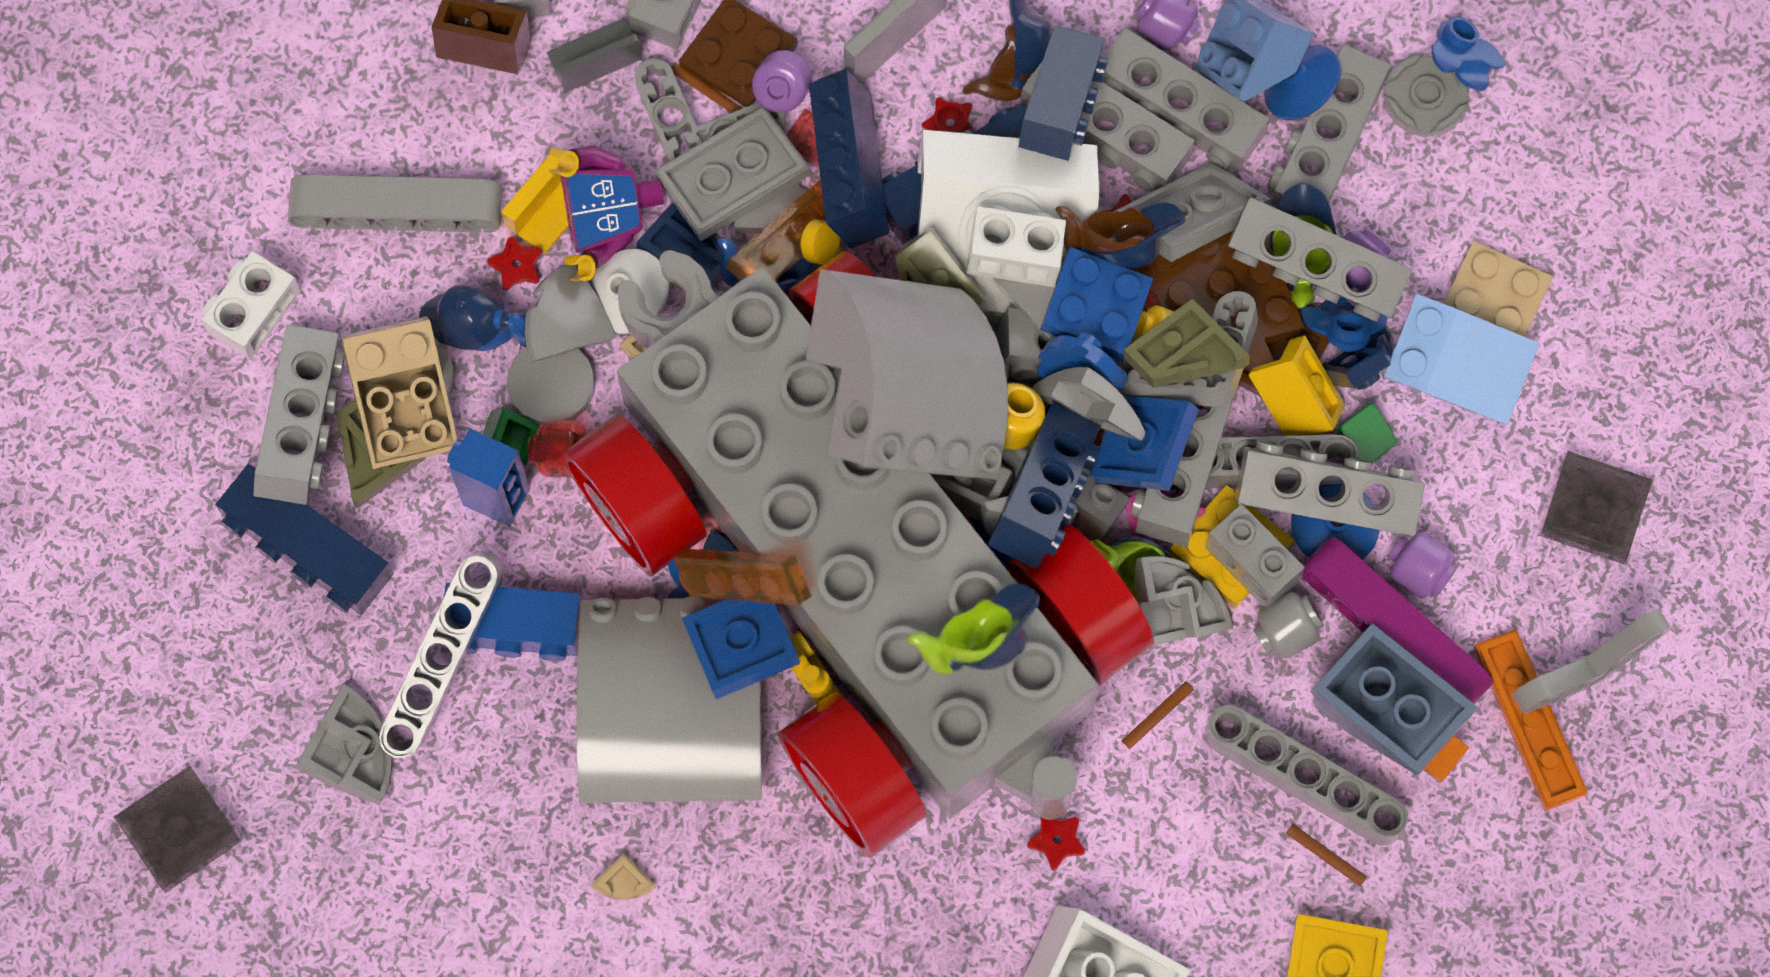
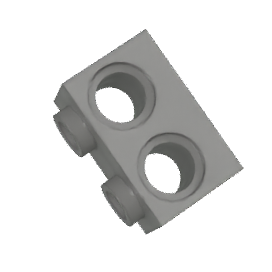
M1242 504L1208 535L1205 548L1262 606L1270 607L1276 600L1300 582L1305 567Z

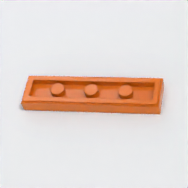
M1517 629L1475 644L1473 649L1480 665L1493 680V685L1490 688L1544 812L1587 796L1586 786L1550 705L1524 715L1512 696L1513 692L1537 678Z

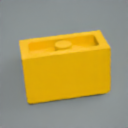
M550 154L501 211L505 227L532 247H540L543 251L542 254H547L568 229L561 178L559 175L549 172V169H556L559 166L561 158Z
M1306 336L1291 339L1280 360L1253 367L1249 373L1251 381L1284 436L1318 435L1334 430L1345 407V403Z

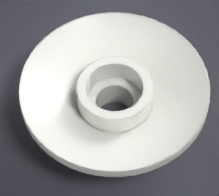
M626 249L617 252L607 263L597 269L591 281V287L602 303L614 333L630 334L621 318L619 310L618 287L621 282L625 280L634 281L644 294L647 309L656 316L661 314L668 298L669 281L661 273L660 261L652 254L640 249Z

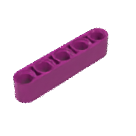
M1329 536L1302 564L1305 567L1302 574L1304 580L1362 633L1371 624H1374L1473 704L1493 685L1491 676L1482 666L1340 540Z

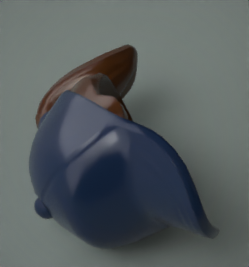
M1009 0L1012 23L1005 30V46L994 59L988 76L972 80L966 84L962 90L964 95L980 94L990 99L1005 102L1015 101L1021 97L1022 88L1027 83L1028 76L1033 74L1043 61L1051 37V23L1046 18L1030 12L1026 0Z
M1167 202L1155 203L1140 210L1135 207H1129L1121 212L1098 211L1089 215L1083 221L1068 207L1058 206L1055 208L1060 219L1066 220L1063 243L1067 252L1072 247L1130 270L1153 263L1159 254L1160 238L1186 221L1183 212L1174 204Z

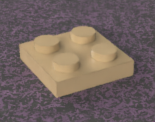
M1473 240L1443 304L1525 337L1553 276Z

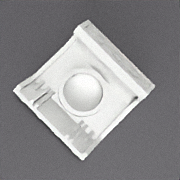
M923 130L917 160L918 173H921V198L917 237L933 227L963 268L967 270L971 230L977 206H1003L1011 212L1024 214L1042 212L1050 214L1056 219H1060V216L1055 208L1065 206L1074 211L1083 221L1089 215L1098 212L1099 175L1097 145L1083 144L1080 146L1074 144L1070 159L1066 161L1019 148L1020 138ZM990 235L985 237L992 243H1003L997 236ZM1029 243L1036 250H1047L1041 243ZM1063 243L1062 257H1063V256H1066V253H1067V251H1066V249H1065V246H1064V243ZM969 274L986 296L985 301L978 305V307L986 316L991 328L996 330V325L1007 308L1014 307L989 277Z

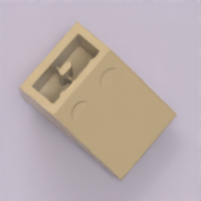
M421 317L340 336L372 469L449 452L457 440V435L430 319Z

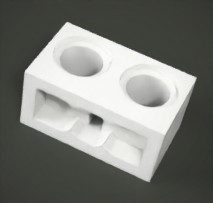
M977 206L971 230L966 274L1054 287L1061 267L1066 220L1056 219L1052 215L1042 212L1024 214L1011 212L1003 206ZM990 235L997 236L1003 243H992L985 237ZM1029 243H1041L1047 250H1036Z
M251 251L245 260H239L233 266L228 275V284L220 295L215 294L208 300L203 309L201 321L209 335L251 360L301 290L294 276ZM257 281H270V285L265 291L260 293L250 291L253 284ZM238 314L245 316L241 325L234 328L225 326L226 321L231 316Z

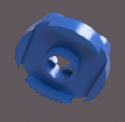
M1080 333L1077 338L1067 335L1053 337L1047 342L1038 359L1041 358V363L1037 367L1041 380L1061 370L1089 367L1113 385L1120 394L1128 381L1126 372L1118 367L1101 350L1100 341L1088 333Z

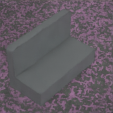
M625 18L546 52L564 93L643 59L640 41L636 34H632Z

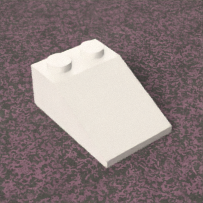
M1057 905L1023 977H1188L1190 969L1081 909Z

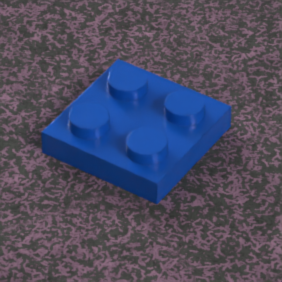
M1070 247L1066 253L1040 330L1054 336L1067 335L1076 338L1080 333L1091 334L1100 341L1101 350L1109 357L1123 362L1125 360L1124 349L1132 342L1153 278Z
M1122 395L1139 418L1146 432L1142 441L1135 440L1106 430L1089 476L1098 483L1169 491L1199 409L1190 401Z
M766 582L682 618L716 700L801 664Z

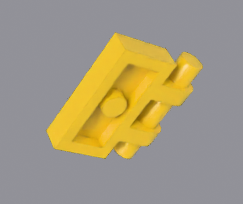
M786 628L801 663L791 669L814 702L817 704L833 691L843 696L841 691L836 686H833V681L828 675L826 668L801 632L798 631L791 635Z

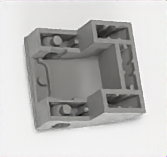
M820 269L806 360L842 368L827 456L859 463V466L868 468L998 480L1008 419V388L1004 361L997 338L986 316L975 301L959 288Z
M690 596L679 599L643 597L640 599L597 598L595 600H581L577 658V774L579 803L762 800V680L716 700L682 620L683 617L728 598Z

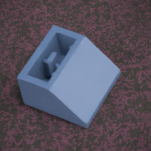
M1225 0L1224 5H1222L1218 12L1217 20L1211 33L1201 48L1194 68L1237 99L1247 101L1296 73L1314 33L1263 1Z

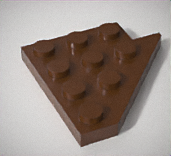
M1232 231L1173 262L1158 254L1157 259L1153 263L1131 269L1153 278L1142 311L1158 305L1175 312L1193 298L1213 317L1216 304L1225 294L1241 291L1252 296L1256 303L1258 324L1248 352L1249 365L1245 367L1249 371L1253 367L1274 362L1267 343L1300 335L1304 329L1286 282L1272 276L1275 267L1259 261L1257 267L1254 268L1232 258L1235 250L1226 246ZM1266 237L1264 242L1265 249L1270 255L1274 256ZM1238 310L1235 316H1230L1232 327L1236 328L1235 322L1239 312H1243L1242 310Z

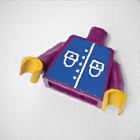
M595 145L569 150L552 148L550 155L560 157L561 161L556 169H549V172L559 175L561 178L571 245L576 252H582L581 255L567 256L564 259V264L578 265V272L575 276L570 277V281H589L593 278L597 268L607 263L617 252L622 251L633 241L635 233L643 229L640 209L664 205L661 182L658 179L636 183L633 168L629 164L624 163L621 156Z

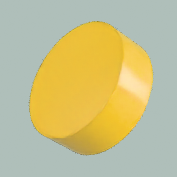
M812 220L805 227L801 237V251L805 260L810 263L824 265L837 255L840 237L826 224V221Z

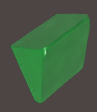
M1372 402L1341 425L1336 434L1351 439L1357 447L1358 459L1369 461L1371 464L1398 444L1394 434Z
M502 407L490 412L483 435L518 450L522 464L527 465L540 425Z

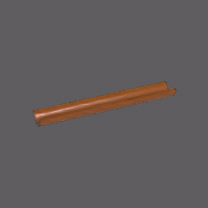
M677 62L671 66L675 76L728 112L732 113L743 109V107L681 67Z
M1185 681L1124 737L1121 742L1130 750L1194 691L1192 686Z
M1292 824L1286 832L1288 836L1360 887L1367 878L1365 874L1296 825Z

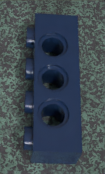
M1054 402L1051 403L1034 441L1031 442L989 539L988 546L1035 569L1038 568L1045 554L1054 557L1065 535V532L1058 528L1060 525L1063 527L1067 526L1077 506V503L1070 499L1071 497L1076 499L1079 497L1089 477V474L1082 470L1083 468L1087 470L1091 468L1101 446L1094 443L1100 425Z

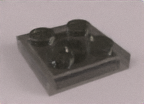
M1567 451L1539 536L1625 564L1653 479Z
M188 766L114 816V819L165 893L242 842L191 766Z

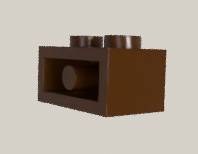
M441 0L431 26L436 58L517 75L520 72L531 42L527 10L480 0Z

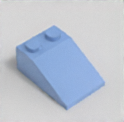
M1416 294L1394 349L1391 365L1387 367L1384 378L1508 425L1540 343L1451 306Z

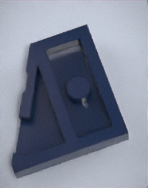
M673 202L636 243V249L646 251L658 260L661 254L668 250L690 256L703 267L711 282L712 290L722 280L720 272L722 251L715 233L700 241Z
M1385 326L1383 330L1370 336V341L1364 348L1351 352L1341 351L1322 363V366L1334 385L1353 389L1357 388V390L1365 389L1377 382L1381 377L1379 372L1391 365L1394 338L1388 327Z

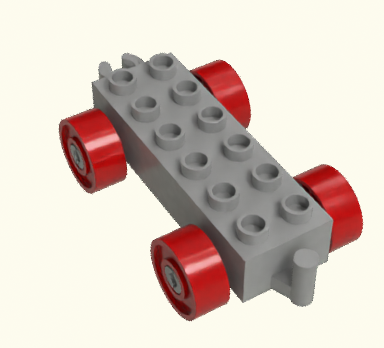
M668 250L663 252L659 258L661 273L666 280L679 285L686 294V302L683 309L671 317H659L652 314L645 305V297L640 287L632 280L621 282L618 287V304L621 318L629 333L647 349L619 368L617 375L624 405L653 440L654 444L651 446L624 416L616 413L563 451L561 454L562 459L576 485L599 519L628 556L650 577L707 536L700 516L686 495L692 490L873 722L868 724L842 695L833 691L777 733L779 741L791 763L840 830L864 855L872 858L925 818L927 813L924 804L905 773L909 769L949 819L994 785L1030 804L1033 811L1042 818L1057 819L1063 816L1069 808L1072 792L1077 783V770L1067 757L1061 758L1055 755L1052 742L1094 711L1098 686L1154 645L1151 627L1136 599L1111 564L1082 533L1070 524H1067L1066 527L1059 526L1058 529L1064 531L1065 535L1054 557L1045 554L1037 569L1014 558L1009 560L1004 567L929 473L861 467L859 463L827 456L842 368L806 360L820 269L874 277L876 275L850 252L842 251L790 288L787 293L788 297L763 266L718 297L711 289V282L702 266L688 255ZM1022 584L1030 587L1039 595V604L1023 624L1027 636V644L1024 651L1013 661L1000 668L979 670L964 666L960 670L943 675L935 672L925 662L919 649L907 641L910 635L918 632H925L930 636L939 638L943 628L952 617L973 609L981 600L991 599L1008 585Z

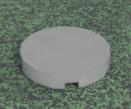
M1424 54L1411 55L1398 62L1388 75L1383 92L1385 110L1393 123L1407 133L1421 137L1440 136L1454 129L1465 116L1469 103V88L1457 79L1455 72H1442L1434 63L1432 56H1423Z
M526 347L515 356L508 370L507 390L513 407L521 416L536 422L540 426L551 427V425H558L560 423L564 425L574 421L588 408L594 396V374L589 360L579 349L562 356L531 363Z

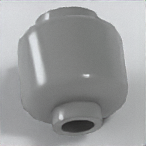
M1290 591L1281 596L1270 607L1262 606L1259 609L1258 620L1260 626L1254 628V632L1266 652L1275 649L1281 657L1290 658L1318 642L1320 637L1319 628L1323 627L1324 624L1307 594L1300 597L1297 593Z

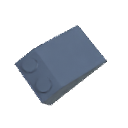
M1371 624L1313 688L1314 705L1347 733L1417 776L1477 711L1475 704L1374 624Z

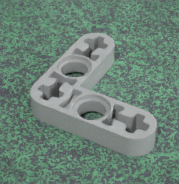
M648 59L642 62L635 72L637 91L668 162L680 155L676 137L683 134L686 146L690 150L762 107L758 102L696 126L675 75L668 63L661 59ZM655 72L658 77L664 76L661 78V85L665 96L659 99L653 84L646 83L648 81L647 74ZM666 108H676L682 113L683 117L680 123L669 127L660 123L658 120L659 114ZM768 110L774 119L776 118L775 121L782 131L785 132L784 112L776 113Z
M1237 291L1225 294L1216 304L1212 318L1248 353L1258 324L1256 303L1254 298L1245 292ZM1238 310H1242L1243 312H1239L1237 316L1236 328L1232 327L1230 316H1235ZM1111 357L1116 365L1126 373L1129 368H1133L1126 360L1122 362ZM1243 368L1220 373L1222 382H1217L1215 387L1208 386L1213 385L1216 374L1153 388L1136 370H1131L1121 394L1190 401L1192 404L1204 406H1221L1228 403L1234 397Z
M1660 609L1650 611L1630 623L1587 657L1529 681L1513 692L1512 696L1525 715L1582 692L1612 675L1672 628Z

